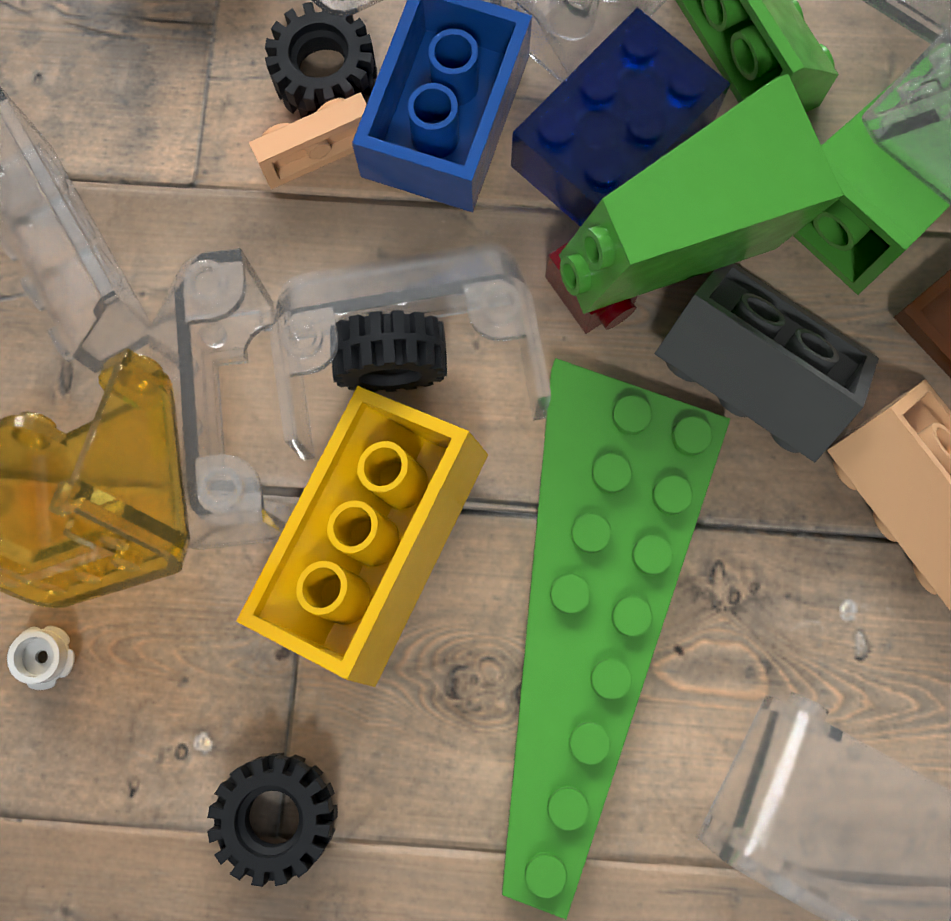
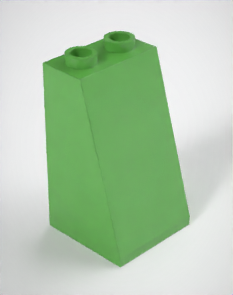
M937 44L821 145L844 196L793 236L857 295L906 251L951 205V56Z
M789 74L778 76L599 202L559 254L562 281L567 291L577 297L583 314L775 250L844 196Z

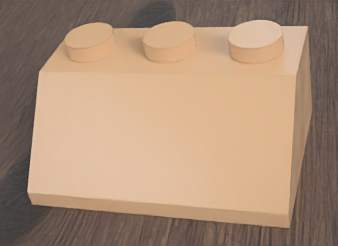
M924 379L831 446L827 452L834 459V469L841 481L850 489L857 490L871 507L874 521L881 533L890 541L898 542L911 559L915 575L921 585L931 594H938L948 609L951 610V410L927 380Z

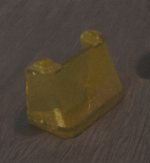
M128 348L109 358L101 368L98 379L104 394L92 421L68 433H64L57 429L56 424L50 418L35 412L26 411L21 412L19 415H10L0 419V592L33 605L48 608H64L164 578L182 570L191 538L173 383L169 376L163 372V368L159 363L147 356L136 354Z

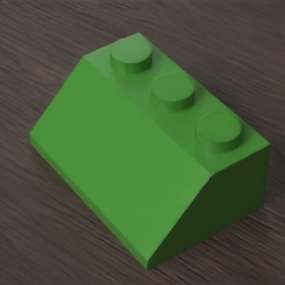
M675 0L738 103L776 77L789 74L805 111L808 112L820 106L839 75L835 69L830 51L826 46L818 43L804 21L803 12L797 0Z

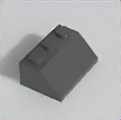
M736 263L715 269L694 294L654 353L666 362L668 368L676 376L685 381L698 383L716 395L726 410L736 416L750 418L769 431L779 446L792 453H801L814 463L863 409L879 360L877 356Z

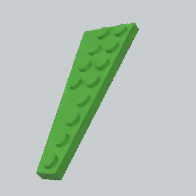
M555 358L550 373L502 895L566 920L730 418Z

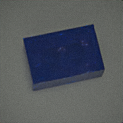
M637 7L513 131L511 167L581 227L605 196L716 119L731 83Z

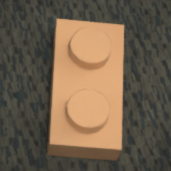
M361 92L346 99L337 98L323 104L317 112L293 123L274 125L266 130L261 137L249 142L271 190L354 153L352 141L367 105Z

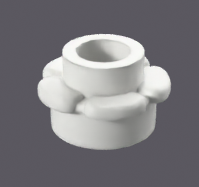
M51 625L44 629L39 627L26 629L13 641L8 650L7 664L11 674L20 682L26 683L31 689L46 690L54 687L57 679L68 676L74 665L75 653L72 649H69V636L61 628ZM41 651H46L48 654V659L45 663H41L38 660V655Z

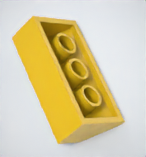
M357 386L236 622L346 680L376 687L481 472L488 453L470 431Z

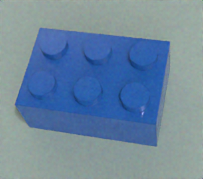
M407 0L352 141L360 176L473 213L529 59L532 15L483 0Z

